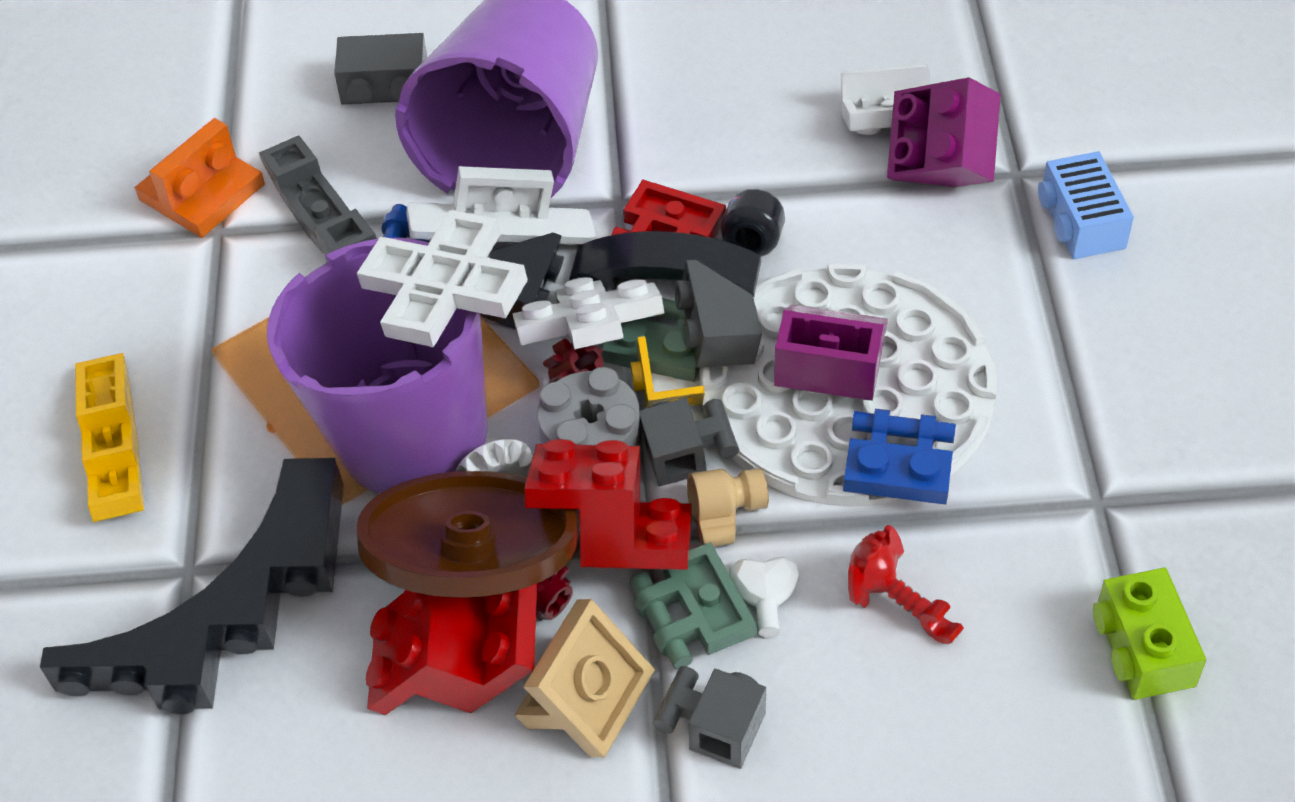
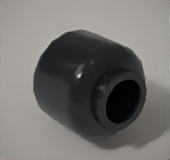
M746 189L737 193L729 202L721 224L723 241L746 248L761 255V257L769 254L778 245L785 223V213L782 204L771 193L760 189Z

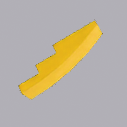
M124 353L75 363L76 419L81 430L82 463L87 475L88 509L92 520L97 522L144 511L138 437Z

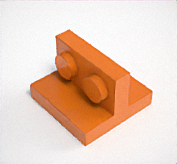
M213 118L149 171L150 175L134 188L140 201L203 238L264 186L265 182L260 170L236 157L227 125Z

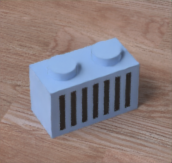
M1100 151L1047 161L1044 179L1038 184L1039 201L1044 209H1049L1054 219L1057 239L1061 243L1065 242L1072 258L1078 259L1126 249L1134 216Z

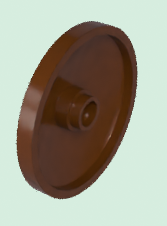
M455 471L432 474L393 486L377 495L364 507L357 521L358 553L364 565L374 575L389 584L412 592L441 597H482L503 594L539 583L558 572L569 562L577 546V516L574 509L525 508L524 488L527 478L491 471Z

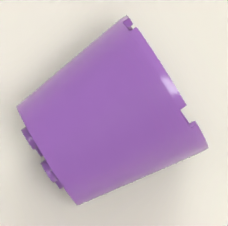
M483 0L414 70L402 87L399 104L395 111L396 127L402 146L416 168L431 183L447 194L451 189L455 191L459 166L551 170L554 180L552 198L562 188L572 170L597 67L598 48L590 25L583 15L566 0Z
M391 238L426 246L429 244L428 242L415 239ZM378 239L351 244L326 254L325 257L328 263L317 268L306 277L298 273L285 286L272 307L267 325V341L275 365L348 474L366 489L382 493L393 486L415 478L438 473L455 472L460 462L470 452L485 444L488 433L481 314L457 308L434 347L385 337L380 321L396 295L363 289L357 276V272L378 241Z

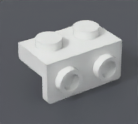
M926 64L843 71L840 75L841 114L849 130L859 134L871 135L881 132L882 128L891 127L894 91L930 85V70Z

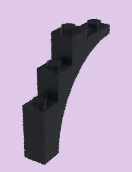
M284 459L276 493L259 528L238 557L205 589L171 612L128 632L88 643L43 648L40 669L55 692L68 696H84L89 691H114L122 695H138L143 690H148L159 710H165L173 714H188L195 709H213L221 650H228L235 654H251L256 650L274 649L281 593L305 597L311 596L316 592H333L344 488L336 459Z

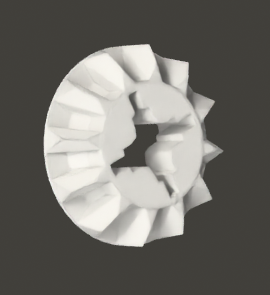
M513 439L496 440L470 452L460 462L456 471H491L527 478L533 454L530 448L521 441Z

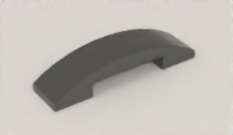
M299 135L259 152L265 169L286 205L309 238L325 255L351 244L377 239L376 234L356 208L350 211L323 176L318 159Z

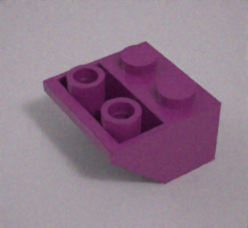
M970 77L894 91L887 178L894 181L949 187L994 182L1001 94Z
M790 305L783 311L775 346L774 386L873 401L888 319Z

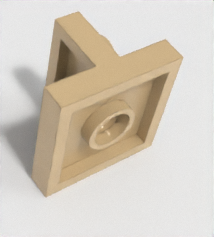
M577 599L523 686L528 693L516 711L515 717L527 729H564L589 757L605 758L655 669L592 599Z

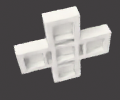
M449 210L428 246L380 236L357 272V276L363 289L396 295L380 321L385 337L434 347L457 308L501 318L507 317L528 279L524 265L487 258L501 235L497 218Z
M584 277L570 280L564 284L565 288L555 290L557 304L551 305L550 301H536L523 306L521 312L512 314L520 345L569 335L574 349L622 339L624 337L621 323L660 315L665 312L662 296L654 282L646 283L645 280H630L618 285V290L606 292L601 280L593 281L592 278Z

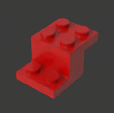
M555 439L545 444H536L524 488L525 508L579 509L580 567L688 570L692 503H680L671 498H659L650 503L640 502V446H628L626 443L617 440H607L597 445H575L570 440Z
M537 583L516 591L482 597H441L405 590L404 593L386 607L379 609L370 626L373 649L372 660L368 666L365 679L366 685L369 686L367 709L387 715L416 694L453 708L473 713L533 672Z

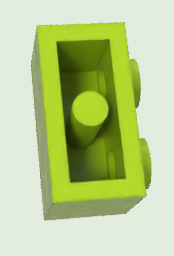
M1163 567L1104 579L1098 602L1093 604V618L1098 632L1101 635L1107 634L1113 649L1111 659L1114 672L1119 681H1126L1133 700L1197 687L1207 659L1167 568Z

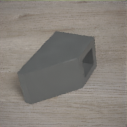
M686 260L683 279L675 283V302L677 309L684 310L686 319L683 324L684 343L686 348H693L697 368L755 364L762 330L753 295L697 260Z

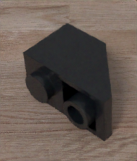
M552 232L493 250L491 259L524 265L528 280L506 318L480 313L481 317L516 330L512 313L521 312L522 307L529 303L548 301L550 291L545 290L544 286L547 281L556 282L564 261V256L557 254L562 235Z

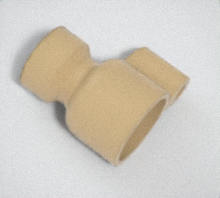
M761 468L741 471L738 477L731 476L724 469L689 473L687 477L688 502L692 503V518L698 527L701 546L709 542L712 543L713 547L734 543L737 508L743 507L747 511L768 507V486L765 474Z

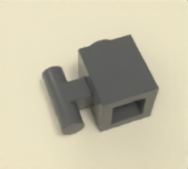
M687 397L671 402H660L652 407L640 410L643 440L658 487L685 480L689 473L707 471L704 448L716 445L720 457L724 459L732 458L739 453L737 441L723 402L720 399H712L706 402L703 409L707 418L698 421L694 420Z
M680 666L653 721L654 727L663 733L671 734L680 717L689 720V750L741 769L766 714V686L758 684L756 680L740 672L727 673L714 668L703 693L693 690L699 674L690 667Z

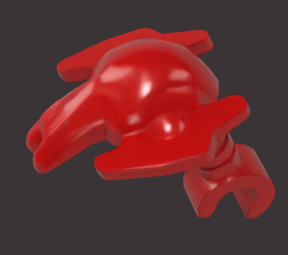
M886 525L883 531L870 533L862 538V541L854 548L850 557L848 568L850 601L855 605L859 604L866 608L870 602V593L886 592L889 598L896 600L895 603L899 606L903 605V609L907 612H912V615L920 620L921 626L930 637L942 644L952 643L964 627L961 623H953L943 617L951 608L949 603L939 599L930 602L925 597L921 598L918 592H913L909 585L905 586L906 583L904 581H899L896 578L897 562L903 555L904 548L895 528Z

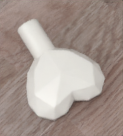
M773 557L764 563L752 558L739 559L731 567L730 577L743 600L756 607L759 635L765 638L775 637L780 633L778 605L787 600L796 587L799 579L797 566L787 557Z

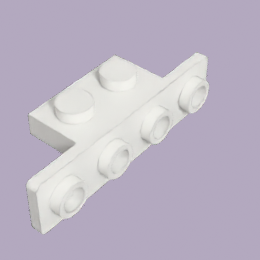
M459 166L453 204L410 202L407 204L406 209L410 237L431 241L449 210L497 218L501 235L496 242L519 243L554 232L562 235L560 244L572 246L595 240L596 234L589 210L549 208L554 184L551 170Z

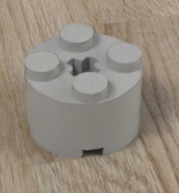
M599 367L593 371L570 374L556 382L547 384L542 389L540 394L541 400L538 406L541 444L555 439L570 440L575 445H597L603 441L617 440L626 443L628 446H640L641 452L640 410L637 396L631 387L619 379L618 374L611 368Z

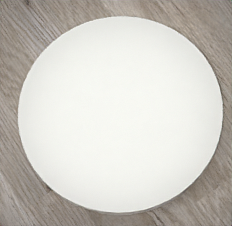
M835 263L828 264L827 269L811 270L802 273L800 269H795L760 283L756 286L753 297L762 330L755 364L700 367V386H704L705 392L702 406L712 399H720L723 402L739 447V453L732 457V459L744 470L761 468L765 474L767 485L771 488L796 498L826 505L870 506L902 500L843 491L850 438L871 441L872 434L852 431L854 411L874 413L876 408L890 410L891 416L920 419L921 414L936 416V421L956 423L954 444L933 441L932 447L933 449L953 451L951 476L969 460L982 442L992 419L996 398L997 378L995 364L991 361L990 354L984 344V335L963 308L950 297L920 279L895 271L894 275L868 270L866 264ZM790 305H798L888 319L873 401L774 386L775 346L784 309ZM887 435L886 443L917 446L918 439Z

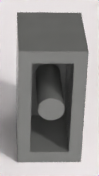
M424 33L337 37L334 74L341 105L399 102L402 87L408 77L427 58Z

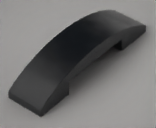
M630 232L602 237L578 246L569 281L588 277L592 278L593 281L601 280L605 289L612 290L616 289L618 278L680 281L683 279L686 260H697L754 297L762 261L761 255L714 238L677 232Z

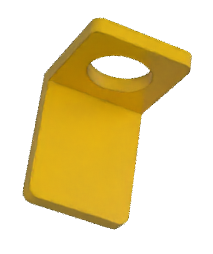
M645 336L637 337L638 361L630 362L634 392L643 391L645 407L649 408L660 402H671L686 397L690 406L702 404L705 395L704 386L654 392Z

